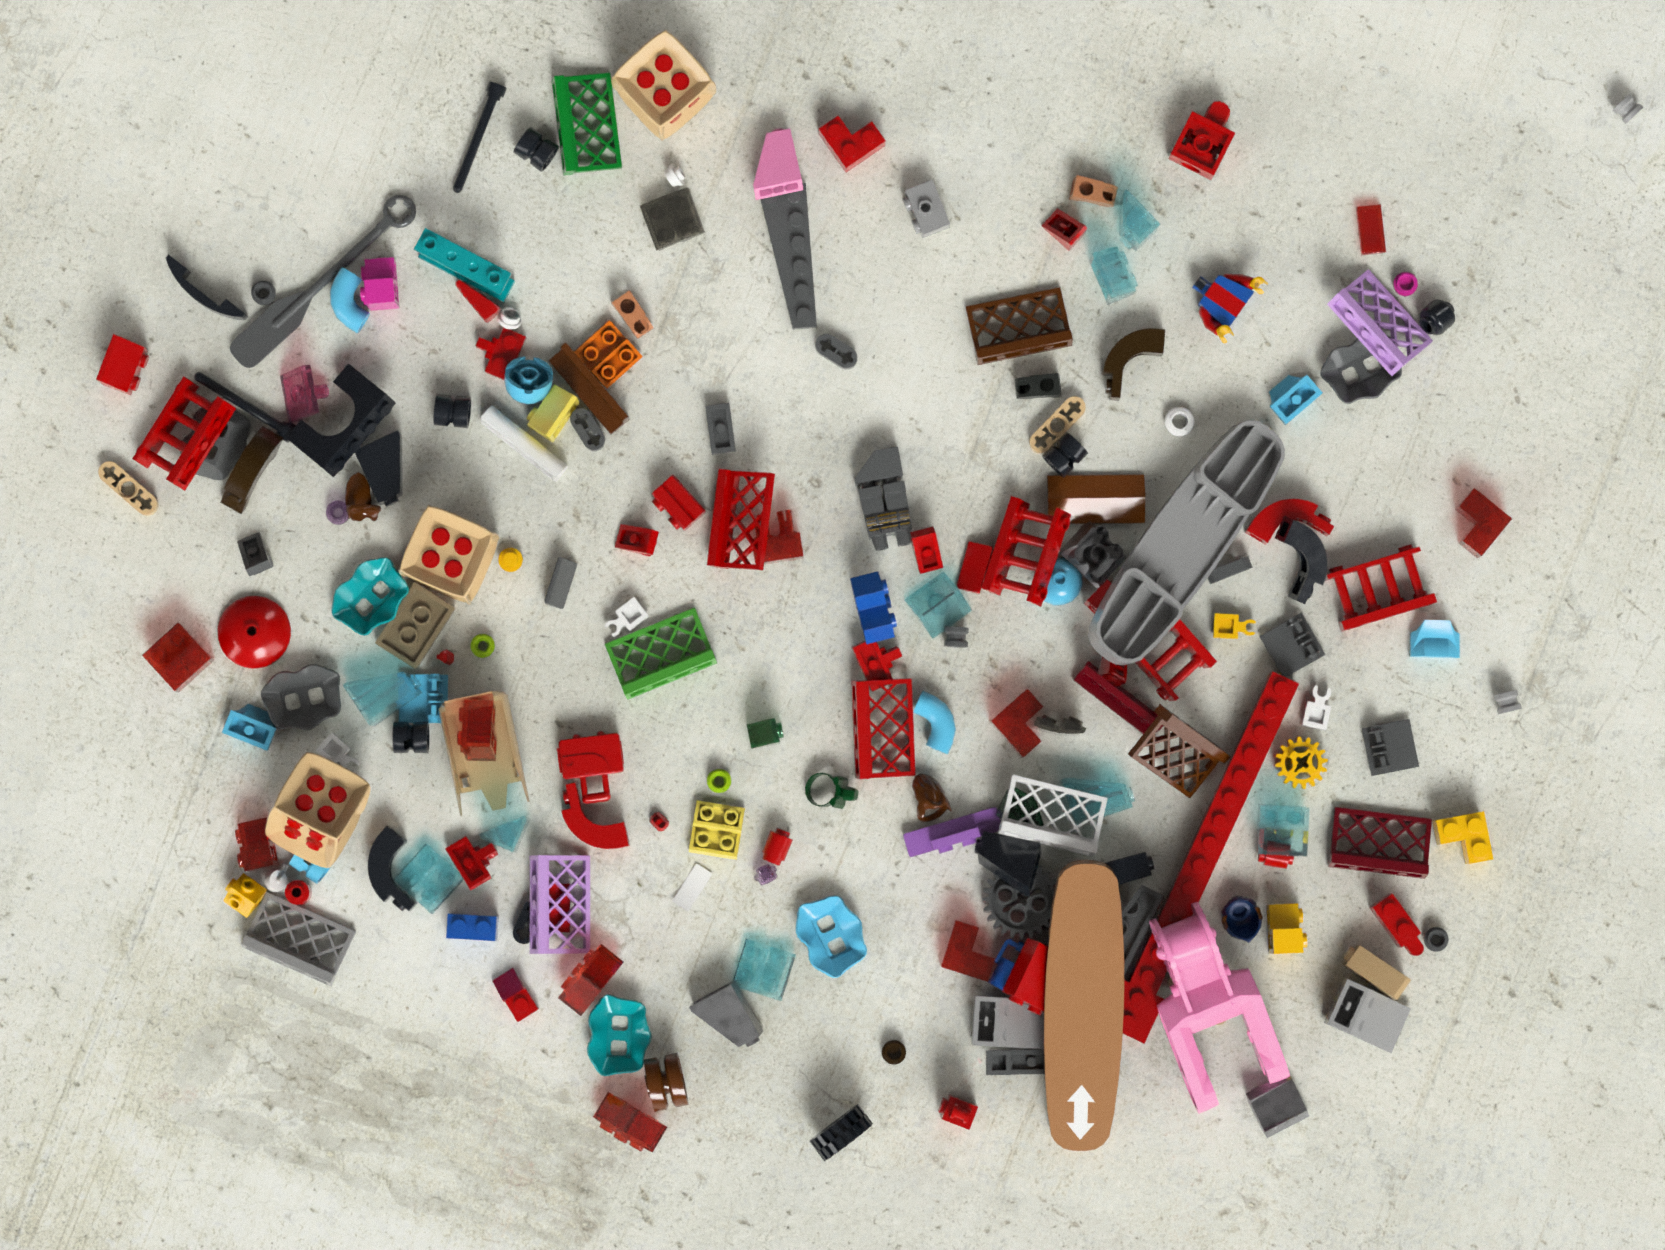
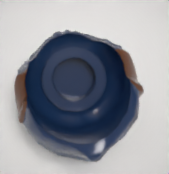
M1238 895L1228 900L1221 910L1223 928L1231 937L1248 943L1255 938L1261 928L1263 917L1260 908L1257 907L1253 899Z

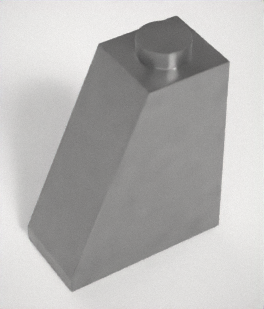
M735 980L694 1001L689 1006L692 1013L738 1047L744 1044L749 1047L760 1040L759 1036L762 1034L763 1029Z

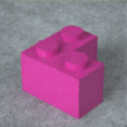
M394 257L364 259L365 266H361L362 281H364V287H360L361 301L364 302V305H367L370 311L399 309L397 270Z

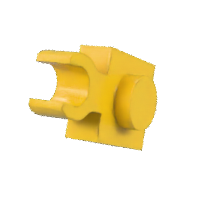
M1214 613L1213 638L1238 639V632H1242L1246 636H1252L1255 632H1248L1246 625L1248 623L1255 624L1256 621L1249 619L1239 622L1238 614Z

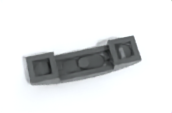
M1044 1049L986 1050V1075L1044 1074Z

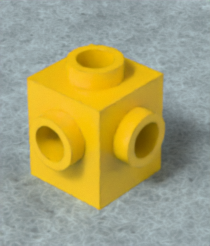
M243 873L237 880L233 878L225 888L228 893L223 901L247 918L260 904L267 889Z

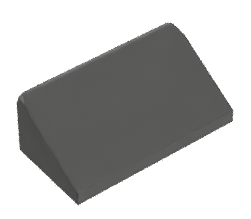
M558 557L544 600L546 605L559 609L564 608L577 568L575 562Z

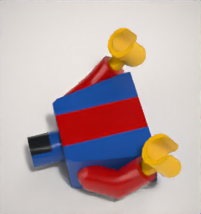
M1224 274L1223 276L1218 275L1213 284L1200 276L1192 288L1203 295L1198 306L1199 315L1205 328L1219 336L1222 343H1227L1224 335L1230 333L1234 336L1230 325L1254 293L1252 289L1262 295L1264 291L1258 287L1263 283L1268 285V282L1259 276L1253 278L1243 274Z

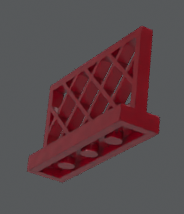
M1088 661L1073 681L1140 733L1144 734L1158 715L1122 686L1114 687L1098 674L1099 669ZM1163 725L1160 726L1156 733L1162 729Z
M1335 807L1328 867L1425 879L1429 873L1428 859L1432 819ZM1339 815H1349L1355 823L1345 830L1339 823ZM1367 817L1374 818L1379 825L1371 833L1361 824ZM1391 820L1398 821L1403 827V830L1395 836L1385 826ZM1415 823L1426 825L1425 834L1419 839L1409 829ZM1358 825L1366 837L1356 844L1348 832ZM1382 828L1390 840L1380 847L1372 835ZM1405 831L1414 841L1407 849H1404L1396 840ZM1343 836L1353 846L1347 852L1336 850L1337 841ZM1367 839L1377 849L1371 855L1364 854L1359 848V845ZM1391 842L1401 851L1395 858L1389 857L1383 850ZM1416 844L1423 852L1422 861L1413 860L1407 853Z

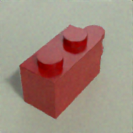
M1388 893L1369 907L1397 947L1402 948L1404 946L1407 952L1413 956H1419L1423 953L1424 946L1417 937L1421 932L1393 893Z
M949 1094L947 1099H942L938 1111L942 1113V1120L970 1130L978 1106Z

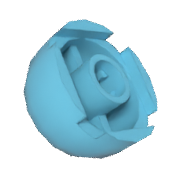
M526 357L516 358L506 366L504 375L506 391L519 403L535 404L542 401L549 393L553 383L552 368L547 362L536 357L533 360H525Z
M1057 557L1048 584L1047 597L1044 602L1054 606L1072 602L1079 595L1083 586L1082 574L1064 557Z

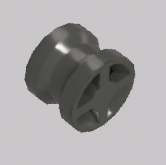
M945 627L944 632L947 634V638L944 641V647L968 648L966 635L969 633V628Z

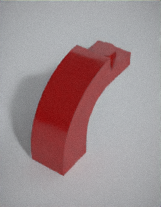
M1285 499L1270 504L1258 513L1249 524L1245 533L1266 545L1281 524L1284 516L1302 522L1326 537L1330 535L1334 526L1330 524L1331 519L1319 513L1317 516L1314 514L1319 505L1302 499Z
M566 784L567 790L562 792L565 805L570 804V809L561 810L568 828L577 838L588 845L601 849H619L630 846L625 822L611 825H597L591 822L583 813L577 784Z

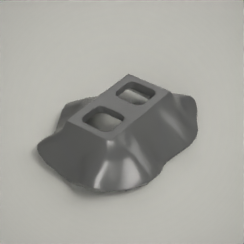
M1356 338L1351 345L1339 346L1330 352L1321 368L1320 375L1332 387L1343 403L1351 404L1361 399L1378 398L1392 382L1401 377L1402 368L1391 376L1379 363L1380 370L1372 374L1368 373L1363 361L1373 355ZM1349 367H1353L1359 376V380L1351 385H1348L1342 376V371Z
M201 407L196 411L193 419L201 423L208 411ZM236 410L234 411L227 423L228 429L225 436L218 437L214 444L218 448L215 457L211 460L205 458L195 475L213 480H224L228 477L247 445L251 424L246 416ZM192 430L182 441L188 444L195 431Z
M317 664L307 665L297 672L281 671L275 674L261 690V698L273 725L281 730L286 728L312 730L324 720L336 717L341 710L340 676L336 671ZM320 687L323 691L324 701L313 705L310 702L308 691ZM297 693L301 704L300 708L288 710L285 696Z

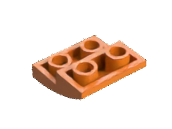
M610 320L605 322L574 350V353L606 389L643 357Z

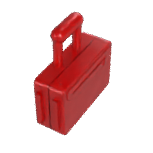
M598 731L595 736L581 737L579 734H574L572 739L560 740L559 748H557L560 773H562L563 778L566 780L580 778L583 803L590 804L609 801L611 794L608 774L622 773L624 771L620 735L618 733L605 734L603 731ZM602 775L604 792L588 794L586 777Z

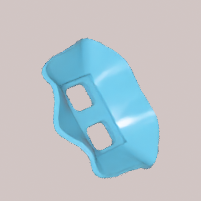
M835 895L828 896L814 902L804 903L798 908L796 934L799 940L808 947L809 961L814 968L829 977L839 978L866 956L867 947L863 939L862 922L858 916L850 911L841 897ZM830 915L835 923V928L822 933L817 925V921ZM841 937L846 945V949L833 955L828 947V942Z

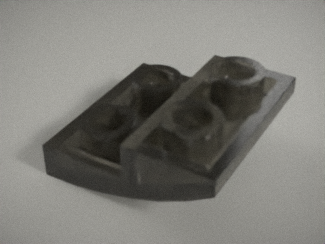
M689 188L672 192L640 205L656 251H661L674 244L685 242L705 233Z
M1043 715L1041 718L1036 717L1031 728L1061 736L1082 735L1086 730L1082 726L1083 722L1072 716L1068 717V719L1063 718L1059 726L1055 725L1057 720Z

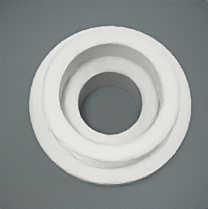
M670 164L668 169L664 171L668 181L674 188L678 185L680 187L683 186V179L686 178L680 166L675 167L673 164Z
M511 307L504 308L497 317L499 324L506 329H516L521 325L522 321L520 312Z

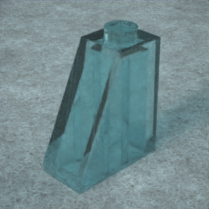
M407 672L346 682L343 685L370 726H376L422 694L419 689L421 683L414 674L410 675Z
M1075 778L1061 779L1062 786L1065 788L1108 798L1104 817L1132 808V802H1135L1131 787L1126 788L1125 784ZM1066 795L1070 809L1078 805L1074 796ZM1090 800L1084 806L1092 817L1099 812L1101 803ZM1080 807L1071 812L1076 826L1087 820Z

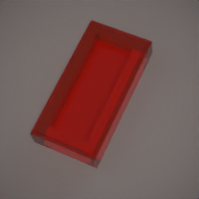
M1381 204L1356 207L1361 256L1386 253Z

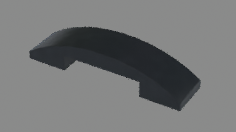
M168 254L166 261L173 276L181 287L199 304L227 318L236 320L247 319L248 316L227 299L219 306L190 284L186 278L191 272Z

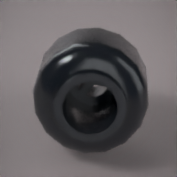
M1439 299L1433 300L1419 314L1421 328L1427 334H1443L1455 322L1454 307L1449 302Z

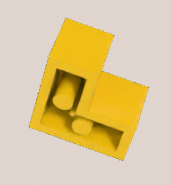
M1484 811L1432 821L1436 844L1461 841L1465 864L1494 860Z
M1298 903L1266 905L1269 954L1303 953V948H1307V934L1302 933V928H1299V923H1303L1302 908H1298Z

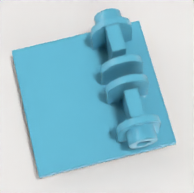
M399 674V722L441 723L438 709L444 701H448V675Z

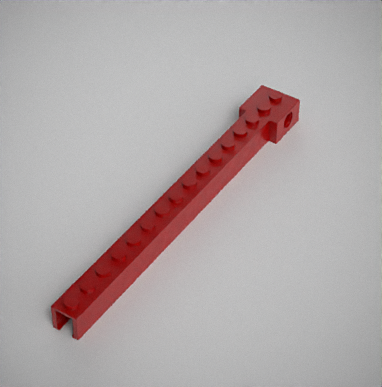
M1273 671L1269 673L1156 918L1161 928L1193 915L1191 904L1199 903L1299 683ZM1152 929L1128 981L1124 980L1123 1034L1144 1044L1158 1016L1157 1005L1164 1000V998L1156 994L1167 972L1164 960L1159 959L1156 955L1158 947L1154 940Z

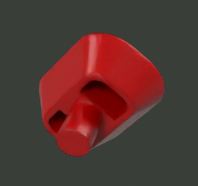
M445 649L440 654H437L436 658L447 665H451L454 662V653Z
M655 812L650 817V823L660 832L669 826V821L660 812Z

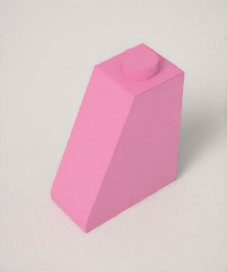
M779 128L766 133L753 184L756 200L803 190L790 128Z

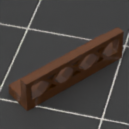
M564 343L560 347L561 350L548 361L610 435H612L630 420L628 415L569 345Z

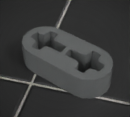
M823 334L817 338L815 346L819 355L844 370H849L856 365L857 353L853 348L829 334ZM830 340L831 347L836 349L835 352L826 349L825 352L822 351L820 342ZM841 352L844 355L848 352L851 353L853 362L843 364V358L837 355V353Z
M584 408L573 411L570 421L585 447L590 451L601 450L605 445V437L590 412ZM578 414L588 416L585 420L588 428L584 429L580 423L575 424ZM590 430L595 437L598 435L601 437L598 440V446L588 444L590 437L587 432Z
M1249 557L1241 558L1214 569L1208 577L1209 583H1216L1253 568Z

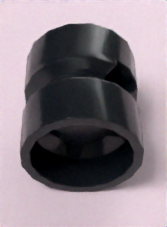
M530 127L522 135L513 152L523 160L530 158V164L542 172L553 160L559 146L551 140H542V134Z
M437 394L434 405V425L448 426L450 423H453L454 427L468 428L471 415V397L457 396L455 399H452L450 395Z
M1065 432L1057 440V446H1051L1042 457L1055 472L1065 478L1073 470V463H1079L1088 452L1071 434Z
M408 722L393 723L394 753H408L409 750H413L414 753H429V722H414L413 725H410Z

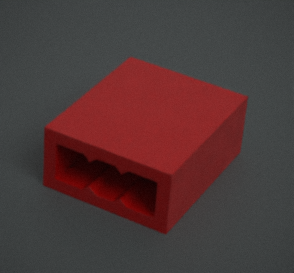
M1027 938L1002 992L1010 995L1009 1000L1020 1006L1025 1003L1029 1005L1027 1010L1041 1016L1042 1012H1044L1048 946Z

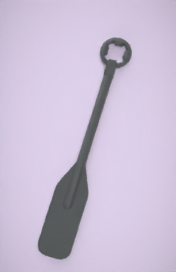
M395 195L389 198L383 207L384 218L305 291L277 300L232 341L230 352L235 359L246 368H253L258 365L300 326L312 298L338 274L341 267L345 268L391 226L403 228L413 222L416 216V206L413 201L404 195ZM396 200H404L403 204L407 209L411 208L412 210L411 216L407 215L402 219L403 223H395L396 220L390 214H387L388 207L392 208L397 204Z

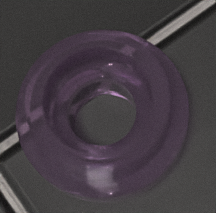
M337 500L328 505L326 516L331 523L341 525L348 521L345 502ZM338 508L343 511L341 517H335L334 511Z
M769 864L758 868L756 870L757 874L754 876L755 881H759L760 885H765L778 877L776 866L770 867Z

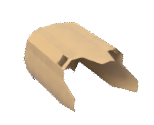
M490 691L444 701L438 711L460 816H462L460 793L482 790L492 811L506 808L507 785L514 782H522L527 802H530L508 695L503 691ZM462 778H467L469 787L463 788Z

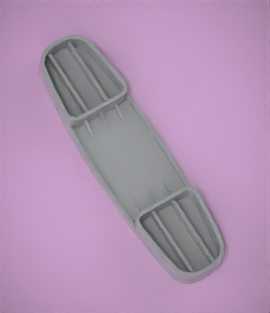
M1248 420L1232 426L1193 467L1138 540L1111 583L1089 625L1088 636L1091 645L1106 660L1115 665H1127L1142 660L1181 618L1183 609L1217 566L1249 515L1259 508L1285 459V448L1282 440L1267 425L1259 421Z

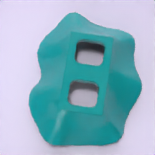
M380 557L364 561L357 566L352 577L341 583L335 590L331 607L332 616L354 632L363 636L368 635L377 626L394 620L401 600L409 593V586L399 574L391 559ZM379 581H383L390 588V592L383 599H380L372 591ZM362 599H367L373 605V610L367 616H362L355 608Z
M610 994L604 995L589 1015L588 1023L592 1036L587 1046L588 1057L596 1071L602 1076L639 1071L643 1067L644 1056L652 1039L646 1020V1008L644 1004L636 1000L619 998ZM614 1016H626L628 1018V1029L626 1031L612 1029V1018ZM613 1040L627 1042V1053L625 1055H613L611 1053V1042Z

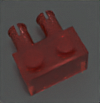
M785 510L786 521L784 520L783 511L776 512L780 533L778 536L770 535V529L768 528L764 565L804 559L800 532L794 531L792 510ZM758 526L755 527L756 537H754V541L759 537L760 529L758 528ZM753 550V552H754L755 564H756L757 554H756L755 550Z

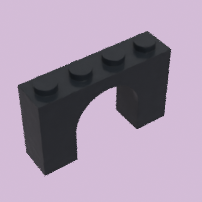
M349 363L333 381L354 402L355 412L349 426L336 435L325 436L316 432L301 419L286 437V439L332 477L344 468L345 463L359 450L361 444L375 431L377 425L391 412L396 404L385 392Z

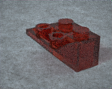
M179 622L142 655L169 686L178 693L215 660Z

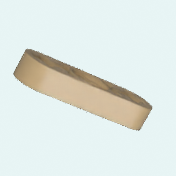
M1076 396L1068 398L1031 436L1029 445L1033 452L1037 454L1045 453L1079 420L1086 408L1081 398ZM1070 402L1072 404L1079 403L1078 409L1080 413L1073 412L1069 416L1072 419L1069 423L1067 418L1059 412L1063 410L1064 414H1066L1070 409L1068 405ZM1059 418L1064 422V429L1062 431L1055 432L1051 429L1050 423L1053 419ZM1046 427L1049 434L1056 438L1052 440L1049 436L1045 441L1046 447L1040 446L1037 448L1035 446V438L1041 439L1046 434L1045 431H1042Z
M107 461L99 467L98 474L100 479L139 513L150 516L157 511L159 504L156 497L118 464ZM107 467L109 469L115 467L116 469L114 470V473L119 478L122 477V474L125 475V477L118 482L116 487L114 486V484L117 483L115 479H113L110 476L107 479L105 478V476L107 475L105 469ZM126 482H132L135 485V491L131 495H124L122 492V486ZM140 490L143 491L140 494L143 499L147 501L150 498L152 499L150 502L152 508L150 510L147 508L142 510L143 504L137 499L135 503L132 502L139 495Z

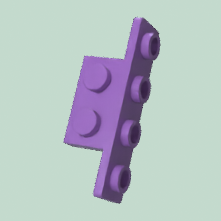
M993 807L908 832L903 837L910 857L937 849L939 854L953 850L952 845L962 842L963 847L977 843L976 838L981 837L983 831L990 833L998 832L1001 821L997 808Z

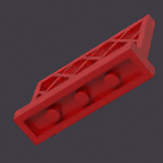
M718 470L707 559L708 566L721 569L732 568L763 571L775 479L774 473ZM740 477H744L748 484L740 491ZM762 478H766L765 488L760 492L756 484ZM752 489L756 497L748 503L744 496ZM741 501L745 508L737 515L736 505ZM761 502L763 509L757 517L753 508ZM749 513L754 521L746 528L741 520ZM738 525L742 533L734 539L733 529ZM758 526L760 534L754 541L750 532ZM746 537L751 545L743 552L738 544ZM735 549L739 557L733 563H729L730 553ZM753 550L757 554L756 564H751L747 559V556Z
M912 679L851 681L855 778L916 776ZM892 684L888 689L883 686ZM897 684H906V694L899 701L890 691ZM870 685H878L885 691L876 702L869 696ZM887 695L897 702L889 713L879 705ZM900 706L907 712V719L901 725L891 717ZM876 707L886 716L878 726L870 720V714ZM888 719L898 727L890 738L880 730ZM901 730L908 736V743L902 749L892 741ZM877 731L887 740L879 750H876L871 745V738ZM889 743L899 751L891 762L881 754ZM901 755L909 760V771H899L893 765ZM879 756L888 765L882 772L872 773V762ZM890 768H892L895 772H887V771H888Z

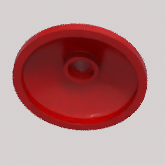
M247 596L236 600L226 608L218 624V641L224 654L232 662L245 668L258 669L272 665L286 652L291 639V626L285 611L276 602L262 596ZM250 627L256 628V634L253 636L248 634Z

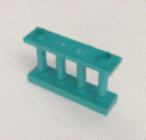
M426 228L414 247V250L420 253L419 259L503 303L515 284V280L510 278L512 273Z

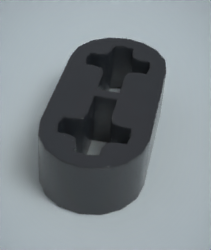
M530 901L524 905L513 929L515 941L521 944L530 943V937H525L521 940L520 934L517 933L518 929L525 927L526 922L530 924L528 920L530 911L527 910L530 906Z

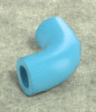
M341 267L330 289L331 307L337 319L347 328L359 333L370 315L368 311L359 307L354 300V293L362 279Z
M922 691L913 713L926 718L931 724V734L926 745L948 755L956 731L954 716L946 703L936 696Z

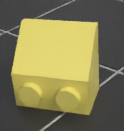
M555 384L542 400L543 402L539 408L534 407L527 417V420H529L528 427L552 443L570 419L572 412L580 404L576 396Z

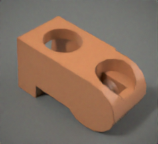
M1077 175L1073 178L1069 200L1083 201L1104 207H1114L1118 187L1103 181Z
M630 290L611 302L637 339L654 329Z

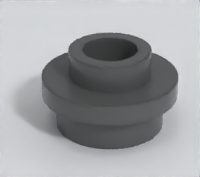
M259 281L252 287L251 295L257 304L268 305L275 299L276 290L270 282ZM266 289L268 290V295L264 298L260 297V291Z
M1439 927L1430 928L1424 935L1425 946L1434 952L1445 949L1449 941L1446 931ZM1433 935H1438L1440 937V942L1438 944H1434L1431 939Z

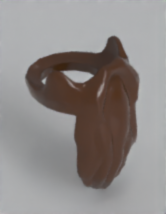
M357 472L349 478L346 484V513L348 518H351L353 521H362L365 518L376 521L379 512H381V506L371 505L370 486L365 476Z
M922 773L914 777L912 788L918 801L917 817L920 821H933L942 816L947 809L952 812L945 792L936 779ZM939 808L935 813L925 815L927 809Z

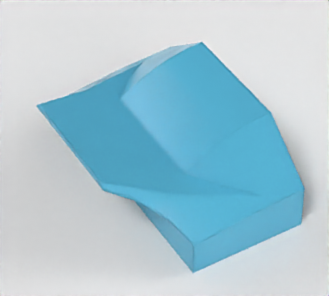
M1288 375L1269 391L1271 396L1270 408L1286 425L1323 392L1308 375L1303 377Z
M1424 620L1417 630L1410 633V657L1460 658V634L1454 630L1450 620Z
M247 704L239 710L230 711L222 733L268 751L277 728L271 722L268 711Z

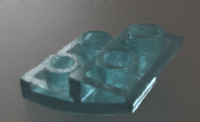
M426 843L393 880L410 896L415 898L429 913L433 914L464 879L451 864Z
M746 939L733 981L735 980L741 989L782 1001L796 954Z

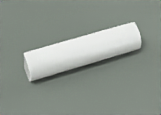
M493 405L481 416L482 425L554 482H557L567 469L568 465Z

